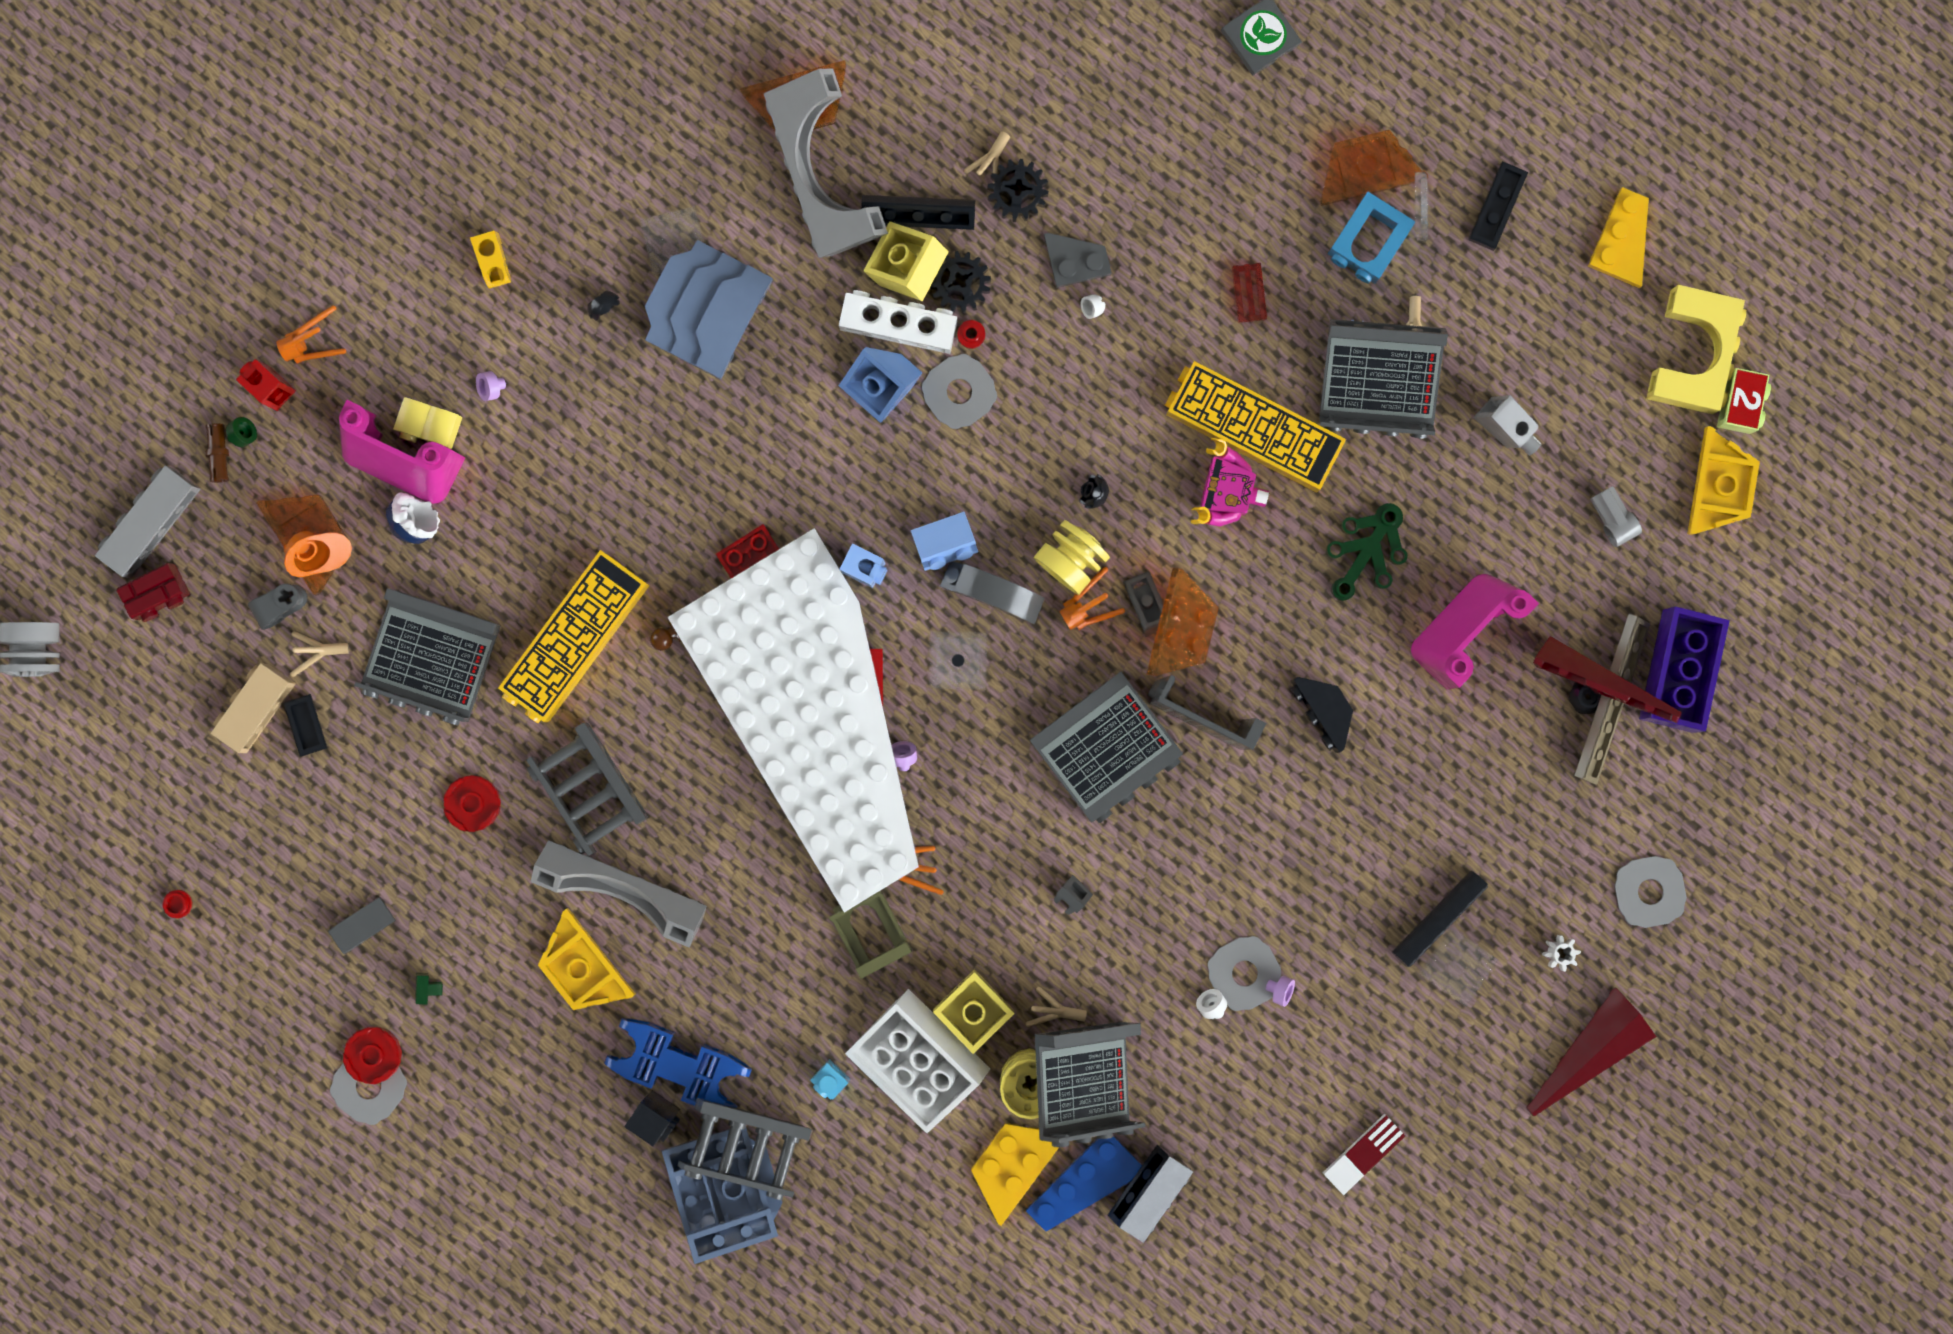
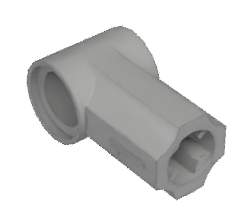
M1613 486L1590 498L1604 523L1603 530L1607 537L1610 535L1608 539L1614 547H1618L1642 533L1639 521L1633 513L1627 511Z

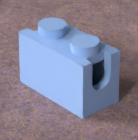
M965 511L911 530L925 571L940 569L946 563L955 560H966L973 554L978 553Z
M853 543L840 567V571L843 574L871 588L874 587L875 583L881 585L887 573L883 558Z

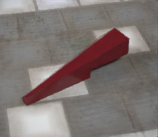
M1551 636L1533 661L1537 668L1590 687L1595 693L1674 723H1678L1682 712Z
M1616 987L1610 991V995L1602 1006L1597 1009L1589 1024L1581 1031L1556 1066L1557 1068L1549 1079L1543 1083L1538 1094L1527 1105L1526 1108L1532 1116H1536L1657 1037L1639 1011Z

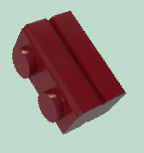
M166 563L116 588L129 617L134 620H142V622L158 617L157 611L165 607L173 609L184 603L183 598L190 595L177 566L171 563Z

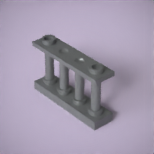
M583 722L574 728L578 734L575 736L574 741L542 762H539L536 757H529L526 761L530 765L527 767L528 773L535 782L540 781L576 838L573 839V842L581 854L586 852L587 856H591L597 852L592 845L593 843L627 821L630 823L634 821L638 825L649 819V816L589 723ZM588 749L593 757L590 760L591 764L557 786H554L546 772L579 750L585 751ZM596 773L599 775L603 773L609 782L606 784V788L570 811L561 796ZM613 797L615 799L619 797L624 805L621 808L622 811L588 834H585L577 820Z
M697 1098L694 1109L702 1113L701 1118L703 1122L691 1163L680 1160L678 1162V1167L685 1170L684 1175L701 1180L702 1175L764 1190L767 1191L766 1196L778 1200H783V1196L793 1198L794 1191L783 1187L795 1144L799 1143L800 1139L809 1141L812 1129L803 1125ZM719 1118L729 1120L728 1125L731 1127L719 1168L715 1170L703 1167L702 1164L714 1123L718 1122ZM746 1125L756 1127L755 1132L758 1134L746 1176L731 1174L729 1172L741 1130H745ZM773 1132L783 1134L784 1144L773 1182L771 1184L756 1180L768 1137H772Z

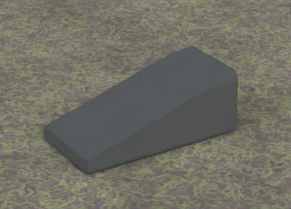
M1149 571L1123 581L1145 637L1172 626L1171 619ZM1139 582L1146 583V585L1133 589Z
M381 897L328 930L341 952L347 954L396 920Z

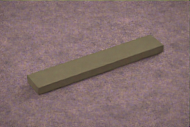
M1628 614L1610 671L1631 683L1650 628V623L1638 616ZM1601 695L1575 777L1597 785L1624 703Z

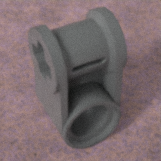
M282 584L250 601L248 607L260 628L265 630L280 623L287 616L304 607L308 596L305 589L299 585ZM289 592H293L294 594L291 597L292 602H287V599L290 597Z

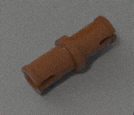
M212 423L211 427V424H207L205 427L207 430L208 449L205 450V456L209 458L210 482L222 483V480L227 482L229 477L226 457L229 456V449H226L225 425Z

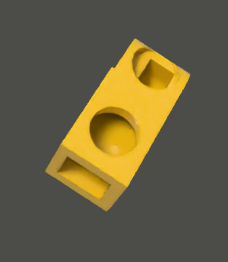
M491 231L470 237L487 287L490 289L511 283L499 233Z

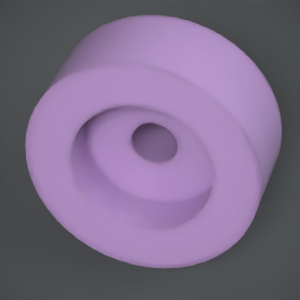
M492 371L479 373L476 377L477 392L483 401L497 399L500 395V390L506 387L504 378H497Z
M908 741L892 744L896 767L900 771L909 770L910 766L917 761L916 746Z
M1281 976L1278 982L1268 981L1266 991L1273 993L1274 1003L1284 1007L1288 1004L1294 991L1295 980Z

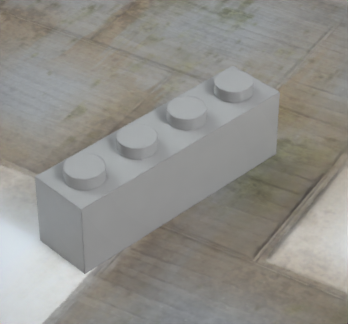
M165 465L151 477L152 483L149 487L135 497L133 501L134 506L131 510L117 520V528L98 545L99 551L95 557L121 577L131 579L201 490L174 468Z

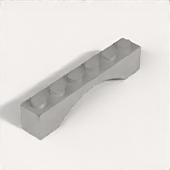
M549 840L534 864L531 878L532 883L556 893L592 891L619 898L644 913L655 924L663 937L689 948L703 921L707 908L706 905L694 899L681 896L670 889L652 884L643 878L635 877L621 871L617 867L606 865L594 860L590 856L582 855Z

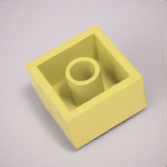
M889 222L886 227L888 234L882 236L864 272L881 287L923 301L948 251L934 236Z
M975 969L933 1009V1013L972 1054L1015 1014L1014 1009Z

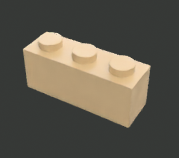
M260 663L259 666L255 665L249 671L246 677L248 681L242 689L239 688L230 699L232 704L228 710L220 713L213 723L215 728L211 734L237 753H247L296 685L295 682L269 664Z

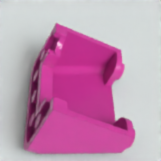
M346 400L339 416L341 451L344 461L426 502L429 501L432 504L443 501L448 495L465 457L436 442H427L422 445L415 458L380 441L383 434L375 426L374 420L377 415L358 404Z
M1489 574L1478 575L1464 587L1415 639L1411 646L1412 656L1446 690L1460 688L1469 679L1474 668L1472 660L1463 651L1493 618L1501 614H1507L1516 619L1524 618L1539 603L1526 591Z

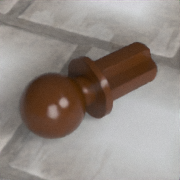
M669 622L671 628L668 630L658 628L652 632L650 642L656 650H667L675 638L681 642L671 622Z

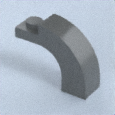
M954 561L949 563L940 587L977 600L1032 624H1035L1045 600L1044 597L1015 583Z

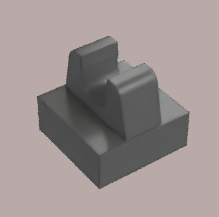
M1072 875L1059 889L1054 902L1057 904L1060 900H1064L1069 905L1065 911L1069 915L1073 912L1078 913L1093 894Z

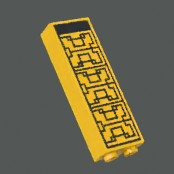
M1195 361L1190 368L1184 367L1177 380L1182 383L1177 393L1172 391L1164 405L1169 408L1167 416L1209 438L1223 439L1227 446L1236 452L1316 493L1321 490L1346 441L1345 438Z
M600 550L498 687V689L504 692L502 698L515 707L519 703L527 709L525 715L536 723H539L541 720L549 722L650 585Z

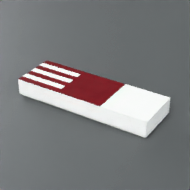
M1384 1114L1322 1173L1345 1195L1405 1135Z

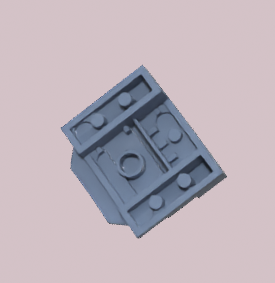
M697 240L691 251L671 256L645 305L651 324L645 341L721 380L758 305H761L770 288L773 278Z
M746 1127L745 1130H741L729 1172L743 1177L746 1176L755 1141L749 1138ZM730 1129L710 1136L702 1164L703 1167L718 1170ZM697 1139L661 1150L694 1264L778 1237L774 1219L783 1203L782 1200L766 1196L767 1191L705 1175H702L701 1180L685 1176V1170L678 1167V1162L680 1160L691 1163ZM765 1148L756 1180L772 1184L774 1172L767 1148Z

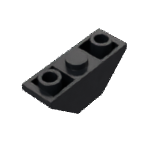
M1295 677L1290 680L1293 684V687L1290 688L1293 696L1298 702L1303 700L1308 708L1305 714L1314 727L1316 725L1320 727L1323 732L1320 738L1329 751L1333 749L1335 753L1342 752L1345 749L1353 709L1340 688L1336 685L1302 677Z

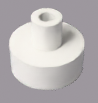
M1209 989L1198 997L1196 1006L1204 1018L1219 1019L1224 1015L1227 1000L1219 990Z

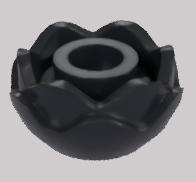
M607 290L588 303L587 311L590 319L599 320L600 316L608 313L612 307L620 304L618 300L620 297Z
M1099 474L1097 476L1089 475L1088 481L1081 486L1082 497L1079 499V502L1085 505L1084 508L1087 509L1102 506L1109 494L1107 481Z
M1575 682L1568 698L1576 712L1580 714H1593L1597 710L1601 695L1595 693L1590 687ZM1586 694L1590 695L1589 699L1585 698Z

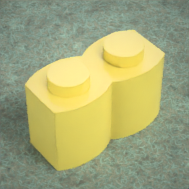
M404 397L393 429L400 432L399 438L416 443L418 438L427 442H436L452 449L462 417L458 414Z

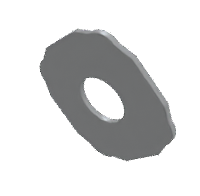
M967 354L948 357L933 368L922 383L925 403L940 422L952 429L972 425L990 411L997 399L993 379L979 361ZM963 379L971 385L972 395L967 402L956 404L948 398L947 387L953 380Z
M1658 856L1631 860L1617 871L1614 888L1619 911L1627 923L1648 928L1669 924L1683 914L1687 898L1682 873L1676 867L1673 860ZM1648 879L1658 881L1663 889L1662 898L1652 905L1642 902L1638 895L1640 884Z
M1255 936L1235 939L1219 948L1208 961L1209 980L1212 986L1223 994L1227 1000L1228 1007L1234 1011L1251 1010L1271 999L1273 993L1266 991V985L1269 980L1278 982L1281 978V968L1270 947ZM1241 961H1249L1257 968V979L1249 986L1238 985L1232 977L1234 966Z
M343 1063L334 1074L330 1093L337 1106L354 1120L375 1125L389 1117L402 1100L407 1080L400 1067H398L396 1073L388 1080L381 1082L380 1093L375 1098L364 1099L357 1093V1081L346 1071Z

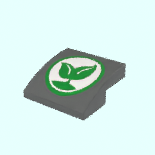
M1262 0L1221 29V32L1252 76L1269 67L1278 58L1297 48L1302 43L1273 0Z

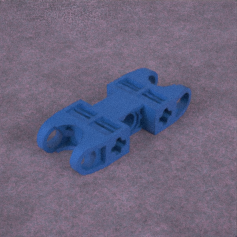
M630 1018L621 1019L619 1027L629 1032L628 1035L635 1041L636 1049L634 1054L628 1058L607 1055L604 1062L607 1067L625 1079L650 1089L655 1085L658 1076L685 1086L681 1101L695 1106L697 1098L734 1108L738 1107L721 1094L718 1085L720 1080L726 1076L735 1077L738 1074L749 1077L752 1071L750 1066L730 1053L707 1044L701 1047L698 1056L686 1051L683 1054V1050L670 1046L675 1034L674 1031L647 1021ZM712 1055H713V1059H712V1061H711V1064H710V1067H709V1069H708V1072H707V1074H705V1072H706V1070H707V1067H708V1065H709V1062H710V1060H711V1057H712ZM702 1080H703L704 1082H703L702 1087H701V1089H700L699 1095H698V1097H696V1095H697V1093H698V1090H699V1088H700L701 1082H702Z

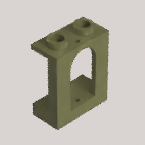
M881 890L846 912L842 910L840 905L832 909L834 914L829 919L833 921L844 942L860 979L912 952V948ZM861 905H868L877 912L894 945L893 948L870 960L850 922L852 911Z

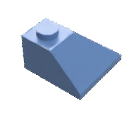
M865 347L839 384V387L881 423L912 389L922 375V372L902 354Z

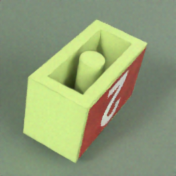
M1735 368L1730 381H1727L1725 392H1728V398L1725 407L1721 408L1717 427L1747 434L1759 431V428L1764 424L1766 416L1765 411H1763L1764 401L1768 399L1771 391V384L1768 383L1770 375Z

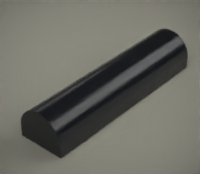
M862 195L861 209L879 206L885 226L889 222H893L905 227L974 230L976 200Z
M1471 870L1392 951V954L1403 965L1411 967L1488 888V884Z

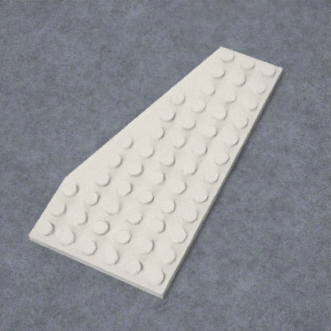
M814 528L670 615L668 619L842 910L846 912L919 866L860 603Z

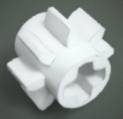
M1557 935V942L1546 941V944L1549 946L1548 952H1543L1542 955L1551 959L1548 963L1549 967L1554 968L1559 963L1560 970L1565 972L1567 969L1566 965L1572 964L1577 966L1574 959L1581 951L1572 947L1575 943L1574 939L1570 938L1564 943L1563 936ZM1559 948L1564 949L1563 952L1566 954L1564 959L1559 957L1560 954L1557 952Z

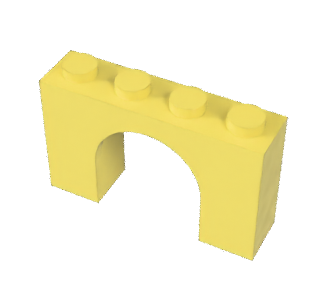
M1677 285L1671 289L1665 317L1692 323L1703 328L1712 339L1714 356L1711 365L1702 374L1691 375L1664 368L1654 370L1651 375L1646 399L1708 414L1721 411V408L1725 407L1728 398V392H1725L1727 381H1730L1734 371V365L1731 364L1733 353L1737 352L1740 345V337L1737 336L1739 326L1743 325L1746 318V309H1743L1745 300L1682 285Z

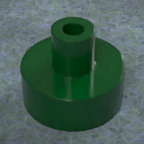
M238 417L228 423L226 427L227 439L237 447H246L256 440L257 429L248 418Z

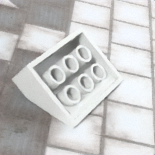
M909 989L845 1053L926 1133L934 1128L978 1087L990 1071V1068L975 1053L972 1054Z

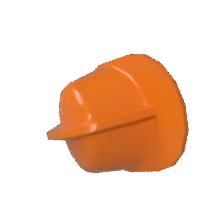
M302 531L295 534L283 546L286 554L284 565L286 571L295 577H306L332 571L347 562L351 556V543L344 535L337 532L316 534L310 531Z

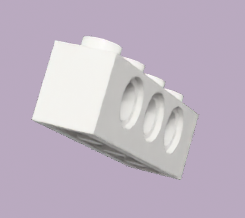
M854 290L853 294H845L839 322L840 331L947 354L951 353L957 326V316H953L952 311L937 308L936 312L925 310L924 305L909 302L908 306L897 304V299L881 296L880 300L869 298V293ZM868 309H876L879 312V317L874 321H867L863 315ZM895 315H903L907 318L906 324L902 327L893 326L891 320ZM931 321L935 325L934 330L930 333L921 332L919 330L921 322Z

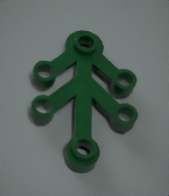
M1386 503L1376 510L1375 515L1358 519L1348 517L1342 521L1341 530L1347 535L1356 533L1358 529L1374 526L1376 528L1369 537L1343 543L1333 541L1327 545L1326 554L1332 559H1337L1346 553L1361 550L1345 577L1336 580L1332 584L1331 593L1335 599L1346 601L1353 597L1355 593L1354 583L1370 558H1372L1375 571V586L1379 589H1386L1391 586L1393 579L1386 570L1380 544L1384 535L1387 534L1391 548L1389 560L1392 564L1401 565L1408 558L1406 550L1401 546L1398 528L1403 522V513L1397 505ZM1386 512H1390L1394 515L1393 522H1387L1385 520L1384 516ZM1347 521H1352L1355 524L1353 531L1346 529L1345 524ZM1332 545H1337L1340 548L1338 555L1331 553L1330 547ZM1396 551L1401 552L1403 555V559L1400 562L1396 561L1393 557ZM1380 575H1385L1388 579V583L1385 586L1381 585L1378 581ZM1341 584H1346L1349 587L1347 594H1342L1339 591Z

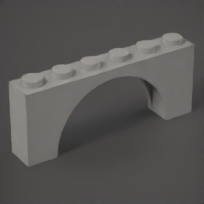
M817 69L764 93L766 109L772 117L776 129L775 136L781 144L785 156L784 162L790 171L794 183L793 189L799 198L803 210V219L808 225L812 237V246L817 252L818 258L837 255L888 234L879 206L857 210L838 204L822 190L812 170L810 140L814 126L825 108L836 99L842 97L834 70Z

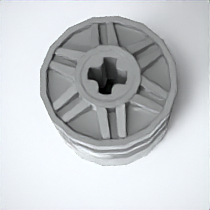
M0 623V644L9 645V651L0 652L1 659H9V665H0V673L12 677H41L53 672H60V665L46 664V658H60V653L46 651V645L59 642V623Z

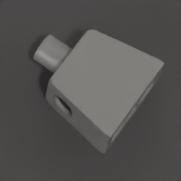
M1511 395L1491 397L1473 417L1506 448H1522L1530 456L1541 446V443L1533 436L1538 429V424Z

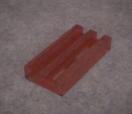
M1261 263L1232 266L1238 323L1267 320ZM1251 271H1255L1260 315H1255ZM1239 272H1244L1249 316H1244Z

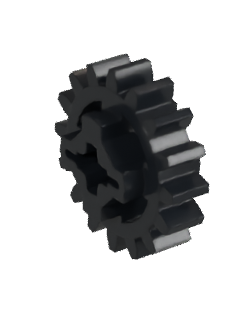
M1010 159L1008 160L1007 168H1004L1001 164L998 165L999 175L991 174L990 179L995 183L988 184L987 190L994 193L988 196V201H996L993 210L994 212L1000 209L1003 210V219L1010 214L1012 215L1013 222H1016L1018 216H1022L1023 220L1027 221L1028 213L1035 217L1038 215L1037 206L1044 208L1045 201L1041 197H1048L1049 191L1042 188L1048 184V180H1040L1043 171L1042 169L1036 172L1033 171V162L1028 166H1024L1023 159H1020L1018 165H1014ZM1015 173L1014 177L1009 181L1001 182L1009 174ZM1025 174L1029 176L1035 184H1030L1025 178ZM1016 185L1021 186L1020 196L1015 195L1014 189ZM1000 195L1010 201L1011 207L1003 202ZM1027 199H1034L1030 205L1021 208V204Z
M955 251V258L953 259L948 255L946 256L945 263L941 265L934 278L936 281L932 282L930 289L937 290L933 294L934 300L942 299L940 304L942 309L950 305L953 314L956 308H961L962 314H966V307L970 306L975 311L977 310V301L982 304L985 303V298L982 294H990V288L985 286V284L991 282V276H984L988 271L987 265L979 267L980 257L972 261L970 260V252H967L963 258L960 257L959 251ZM958 265H965L970 267L971 269L965 270L959 268ZM948 271L949 280L942 286V277ZM956 278L966 279L964 288H961L960 285L954 286ZM977 280H979V288L977 292L973 294V291L971 290L972 284L976 283ZM956 295L962 297L963 300H954L950 296Z

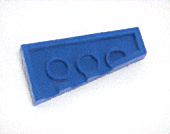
M1114 1136L1109 1139H1096L1026 1208V1212L1045 1231H1048L1131 1182L1142 1167V1164Z

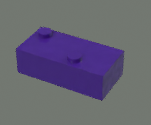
M1676 606L1662 610L1645 691L1682 713L1678 723H1674L1641 710L1639 720L1691 733L1706 732L1730 620Z

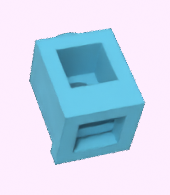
M829 1059L810 1081L814 1084L813 1088L822 1097H828L830 1100H833L849 1083L850 1078Z

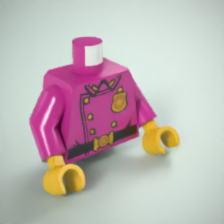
M1212 437L1210 440L1215 442L1216 447L1214 450L1206 448V453L1218 457L1211 459L1200 507L1192 508V511L1198 512L1199 517L1196 520H1191V523L1221 527L1236 522L1241 518V515L1247 514L1249 504L1265 507L1269 491L1255 488L1256 474L1252 472L1251 466L1238 452L1228 447L1223 439Z

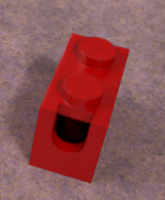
M257 359L253 362H247L240 369V375L236 379L261 404L276 411L296 392L272 367Z

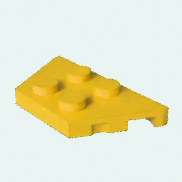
M1711 426L1704 428L1687 535H1694L1750 518L1752 513L1760 461L1749 453H1744L1737 444L1723 438Z
M565 909L538 966L572 1010L629 999L636 995L570 909Z
M1004 1123L971 1168L1000 1226H1002L1059 1148L1052 1146V1142L1041 1141L1039 1128Z

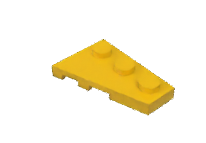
M1624 187L1620 189L1588 267L1637 288L1642 287L1649 198Z

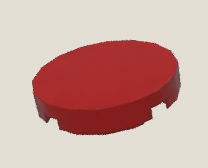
M470 775L458 778L450 784L444 794L443 809L445 816L451 825L461 831L476 832L484 830L494 823L500 813L501 799L499 791L492 782L484 777Z
M367 1027L356 1031L346 1042L343 1063L346 1071L354 1080L365 1084H378L388 1080L397 1072L401 1063L402 1049L398 1039L390 1031L382 1027Z

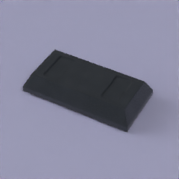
M311 694L284 702V708L299 756L302 757L327 749L328 747Z

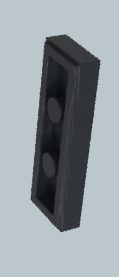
M1504 161L1501 162L1468 238L1469 241L1492 251L1496 249L1528 175L1527 171Z

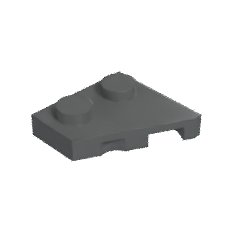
M1051 233L1044 234L1056 288L1112 274L1105 246Z

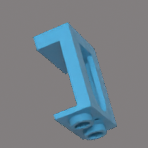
M1367 192L1328 252V255L1332 257L1331 261L1341 268H1346L1347 266L1356 272L1355 276L1362 282L1369 284L1371 281L1375 284L1382 276L1416 221L1370 192ZM1371 215L1392 228L1393 232L1374 260L1362 262L1353 256L1351 245L1363 224Z

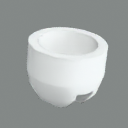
M1095 294L1082 298L1081 310L1086 318L1092 319L1104 312L1105 302L1101 301V296Z

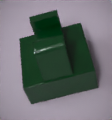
M416 973L415 1004L428 1005V996H442V982H429L428 973Z

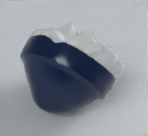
M399 492L386 508V517L389 529L396 538L407 543L421 544L436 534L439 528L438 524L440 523L438 512L433 510L431 502H424L420 499H415L412 495Z

